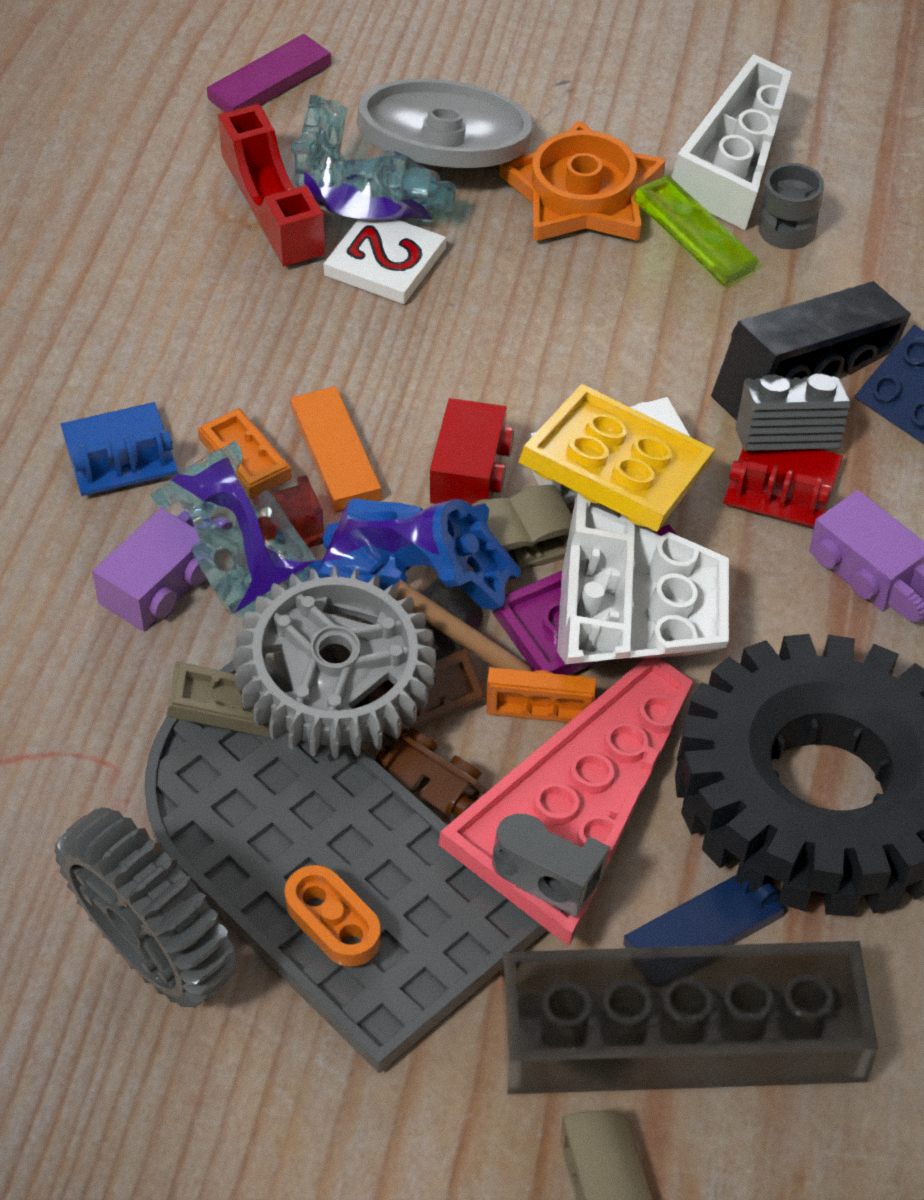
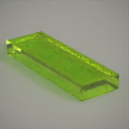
M670 175L637 188L633 200L723 286L755 270L759 261L757 257Z

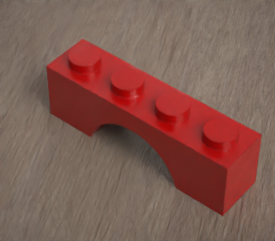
M255 104L218 114L222 157L282 266L325 255L323 212L307 185L294 188L280 155L275 129L261 105Z

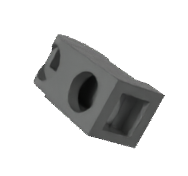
M513 814L505 817L499 823L494 842L492 865L498 875L515 884L516 887L576 918L603 878L610 846L589 837L583 847H580L547 831L542 821L534 816Z

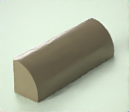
M599 1110L579 1112L562 1117L560 1144L576 1200H653L630 1121L627 1117L617 1112Z

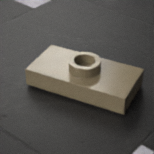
M176 662L166 712L167 717L271 738L269 722L256 726L253 718V709H244L242 692L237 691L234 673ZM275 682V684L282 690L283 684Z

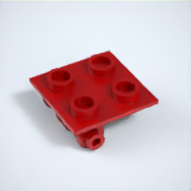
M742 448L738 461H733L729 475L731 481L723 504L814 527L815 520L826 511L843 455L824 450L744 451V448Z

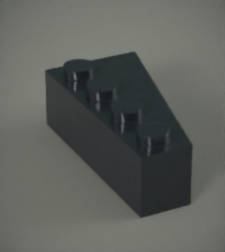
M872 281L740 320L732 331V339L711 397L737 421L744 382L747 378L755 380L756 378L761 379L766 375H779L784 378L793 379L797 377L803 379L804 377L809 378L814 374L837 377L842 370L851 375L890 354L899 343L911 313L877 283Z

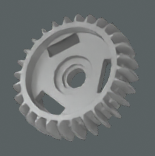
M336 566L332 568L330 577L319 578L316 570L312 568L309 581L301 582L294 574H291L289 589L287 590L273 583L271 587V600L257 596L255 612H245L243 628L237 630L236 649H234L233 653L237 691L242 692L244 709H253V718L256 726L269 722L271 739H275L284 732H287L288 745L291 750L301 740L309 742L312 757L316 755L320 745L330 746L332 756L335 759L339 755L341 746L351 745L354 754L358 757L361 754V743L367 740L379 750L382 747L383 732L398 740L401 734L402 723L413 726L417 717V710L425 709L428 701V692L433 688L436 653L435 649H433L432 630L425 629V613H413V598L407 597L397 601V584L382 590L379 588L380 577L378 574L367 583L360 581L357 568L354 569L350 578H344L339 576ZM332 614H345L355 616L366 621H369L373 623V625L343 618ZM340 644L345 646L351 655L346 661L334 664L325 661L319 653L327 645ZM282 651L292 691L283 692L272 680L265 663L266 654ZM387 679L394 684L379 699L352 709Z

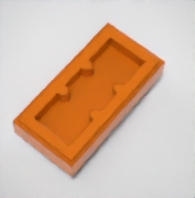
M240 408L198 427L199 440L217 461L229 457L238 481L249 500L292 479L289 464Z
M489 667L486 714L569 723L595 701L597 678L553 674L545 670L523 671Z

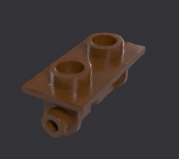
M412 727L407 735L401 732L393 747L385 745L378 752L375 761L406 789L414 793L423 778H429L430 781L420 797L445 813L450 819L459 816L475 802L471 799L475 791L482 796L487 792L477 781L482 773L474 766L454 755L450 763L434 753L438 745Z

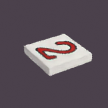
M358 219L323 263L324 276L405 305L445 251L446 237L400 220L367 221Z

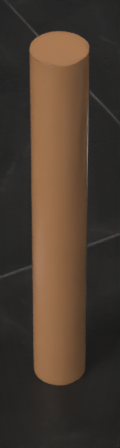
M403 580L397 583V601L412 597L414 601L413 613H425L427 623L464 648H467V650L494 668L531 670V666Z

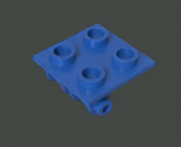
M155 402L60 423L81 496L178 474L171 451L173 449L169 431L164 430Z

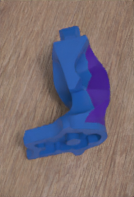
M353 498L347 503L340 521L327 525L322 536L324 547L327 550L324 558L310 564L305 576L307 581H309L310 570L314 568L319 578L330 577L332 568L336 566L340 577L350 578L354 569L357 568L360 581L368 583L378 574L380 577L379 588L385 590L391 585L397 584L400 580L406 582L408 577L405 575V572L411 566L424 565L436 570L439 579L447 588L459 586L482 609L494 610L503 606L506 581L519 578L521 569L489 530L487 520L490 509L485 503L472 506L463 500L453 499L434 504L423 510L421 507L403 503ZM468 564L473 568L474 572L469 571Z

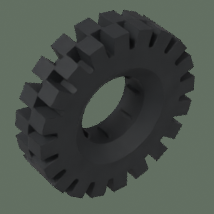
M810 634L790 635L783 637L779 656L768 641L765 640L744 648L740 664L731 657H728L711 671L709 685L701 682L691 699L689 712L685 718L675 772L676 795L679 798H684L681 814L691 835L705 832L702 845L703 852L719 868H722L736 858L740 859L735 881L743 885L745 881L750 882L748 889L755 893L760 887L769 883L774 878L783 882L778 904L805 912L811 892L823 893L826 915L854 916L860 897L864 895L874 914L898 908L905 890L915 900L924 895V668L914 663L902 675L896 678L892 674L899 655L898 653L873 644L864 663L854 661L855 638L829 634L822 656H817ZM816 743L839 747L859 757L875 773L876 781L880 782L883 794L877 793L871 804L857 809L830 810L820 808L793 795L780 782L779 773L773 769L771 761L773 759H780L783 751L802 744Z

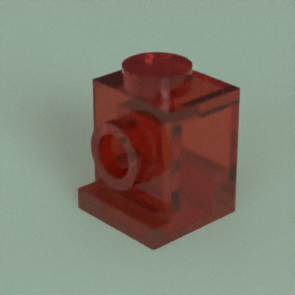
M307 475L297 477V486L274 490L252 498L253 510L261 528L265 546L277 553L278 556L323 544V510Z

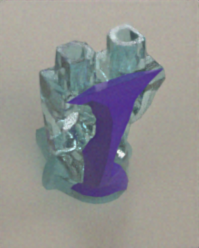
M310 95L301 136L292 142L291 148L295 159L297 188L307 185L316 202H322L326 209L334 214L367 221L420 218L424 222L433 221L435 210H453L456 185L451 181L440 180L437 172L428 170L404 154L388 150L375 158L345 160L341 153L347 108L337 100L327 101L320 96Z
M234 441L192 464L150 494L155 504L164 510L175 504L177 506L180 505L192 520L199 541L190 550L201 571L227 613L231 616L239 612L242 618H244L245 612H255L257 596L269 599L266 593L271 590L273 583L278 585L282 583L287 590L289 589L291 574H294L301 582L309 581L311 570L309 565L315 562L316 558L268 490L259 495L260 501L252 507L236 476V471L242 463L243 457L240 446ZM222 507L231 510L236 516V525L229 530L220 529L214 525L210 516L215 508ZM261 516L269 517L276 526L277 535L274 540L268 541L263 538L258 523V518ZM224 550L230 553L234 565L229 572L220 570L215 564L214 555L217 551Z

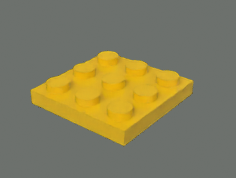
M581 384L524 445L518 463L534 470L538 476L544 479L556 481L580 493L587 501L602 504L626 516L635 525L648 527L658 532L709 465L715 449Z

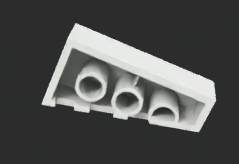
M753 54L677 154L667 192L746 230L792 72Z

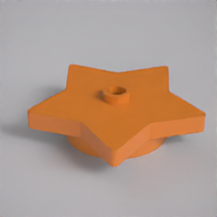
M582 121L575 122L567 132L547 139L538 147L536 152L521 155L512 161L499 165V176L532 203V238L535 241L582 229H590L632 240H639L642 222L638 199L663 177L665 171L664 158L633 153L619 139L602 132L592 131Z

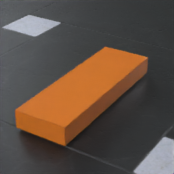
M333 386L290 397L291 411L334 512L344 510L347 503L353 498L372 501L382 500L381 486L337 387Z

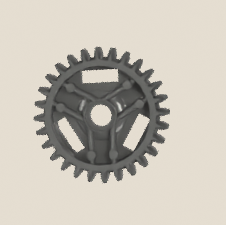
M101 807L100 809H94L87 816L84 815L69 827L66 833L58 838V842L55 844L56 862L60 865V874L68 881L67 888L76 895L78 899L77 904L84 908L90 917L89 921L98 927L102 933V938H106L115 948L116 954L119 953L128 962L130 969H135L142 976L145 983H151L158 994H165L170 1002L178 1003L180 1007L196 1008L203 1001H207L236 973L237 956L234 953V944L227 938L228 930L218 922V913L210 908L205 900L206 895L199 892L192 883V876H187L177 865V859H172L163 850L161 842L155 843L149 837L145 828L138 829L131 818L123 817L119 811Z

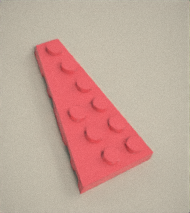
M644 658L441 830L438 845L569 947L598 886L576 918L516 887L515 884L498 875L492 865V854L499 823L505 817L513 814H528L542 821L547 831L580 847H583L589 837L610 846L605 867L606 871L686 704L693 681L661 658Z

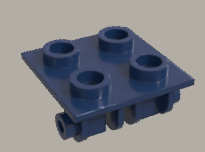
M913 325L855 394L854 398L923 445L924 330Z

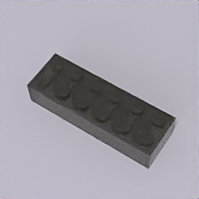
M860 941L503 952L501 990L507 1094L868 1082L878 1052Z

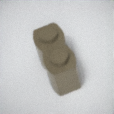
M555 485L529 486L511 498L482 499L472 505L485 503L490 509L487 520L488 528L521 571L530 565H546L564 559L572 514Z

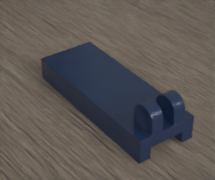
M735 875L624 935L623 945L654 987L657 988L782 918L784 908L781 904H778L779 892L771 883H767L754 893L748 889L750 882L745 881L741 885L735 881Z

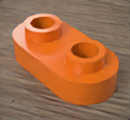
M310 865L298 869L288 878L284 893L289 916L333 962L342 966L355 967L363 965L374 958L381 945L379 919L334 871L324 866ZM313 898H319L324 901L319 906H309L306 904L308 900ZM350 936L361 939L359 943L352 945L342 942Z

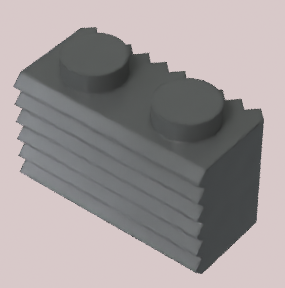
M814 374L809 378L804 377L803 379L797 377L790 379L779 375H766L761 379L756 378L755 380L747 378L744 382L735 429L744 451L840 449L841 441L843 440L842 433L845 432L844 425L847 424L846 417H848V409H850V400L839 378L825 374Z

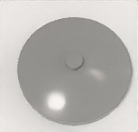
M405 79L384 83L365 92L359 100L357 126L361 134L373 145L400 158L440 167L480 168L500 165L521 156L530 144L532 120L527 111L512 99L480 86L442 79Z

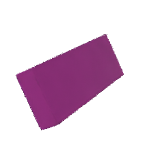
M302 34L208 86V100L224 112L255 104L261 105L330 66L331 53L307 35Z

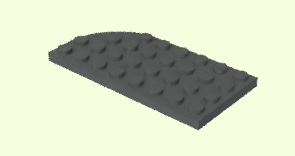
M233 661L220 669V671L235 674ZM266 663L267 671L272 680L283 684L282 691H292L291 685ZM166 717L151 747L145 773L146 807L156 843L161 842L163 850L172 859H177V865L187 876H192V883L199 892L206 895L205 900L208 905L378 1073H381L547 931V929L438 845L440 831L447 825L362 748L361 754L357 757L351 745L341 746L339 755L335 759L332 756L330 746L320 745L316 755L312 757L309 742L301 740L291 750L288 745L287 732H284L275 739H271L269 737L172 717ZM310 865H319L331 869L376 914L381 928V945L373 959L355 967L339 965L333 962L295 923L287 912L284 893L286 882L295 871ZM313 898L308 900L306 904L309 906H319L324 901L319 898ZM350 936L342 942L352 945L359 943L361 939Z

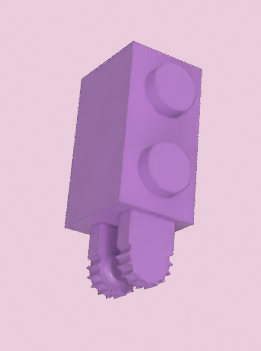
M859 490L853 492L815 520L809 552L816 558L819 564L827 569H831L847 582L858 596L869 600L882 612L892 607L901 616H905L906 620H910V622L917 623L924 619L923 540Z
M193 502L192 505H189L188 509H185L177 517L160 508L92 570L98 603L145 632L158 619L165 618L173 610L176 602L193 586L200 585L206 579L212 569L211 557L229 540L234 525H232L231 521L221 516L213 520L202 531H199L205 526L209 516L208 507L199 502Z

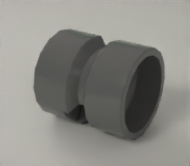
M800 163L780 164L769 170L765 177L763 204L758 224L759 234L763 240L781 249L802 248L812 242L816 235L819 218L818 210L821 206L824 190V180L819 172L810 166Z

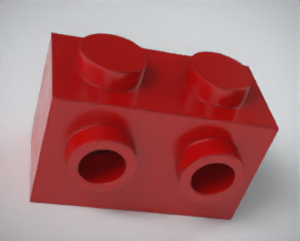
M453 398L448 399L430 467L431 504L458 499L473 505L482 499H492L493 492L502 493L506 464L500 463L502 456L510 457L514 440V428L506 426L507 406Z

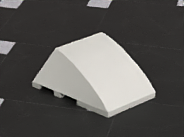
M577 492L561 580L557 653L564 663L574 664L622 658L676 657L708 653L726 648L729 642V558L671 532L660 536L633 524L622 514L619 518L592 506L590 501L584 499Z

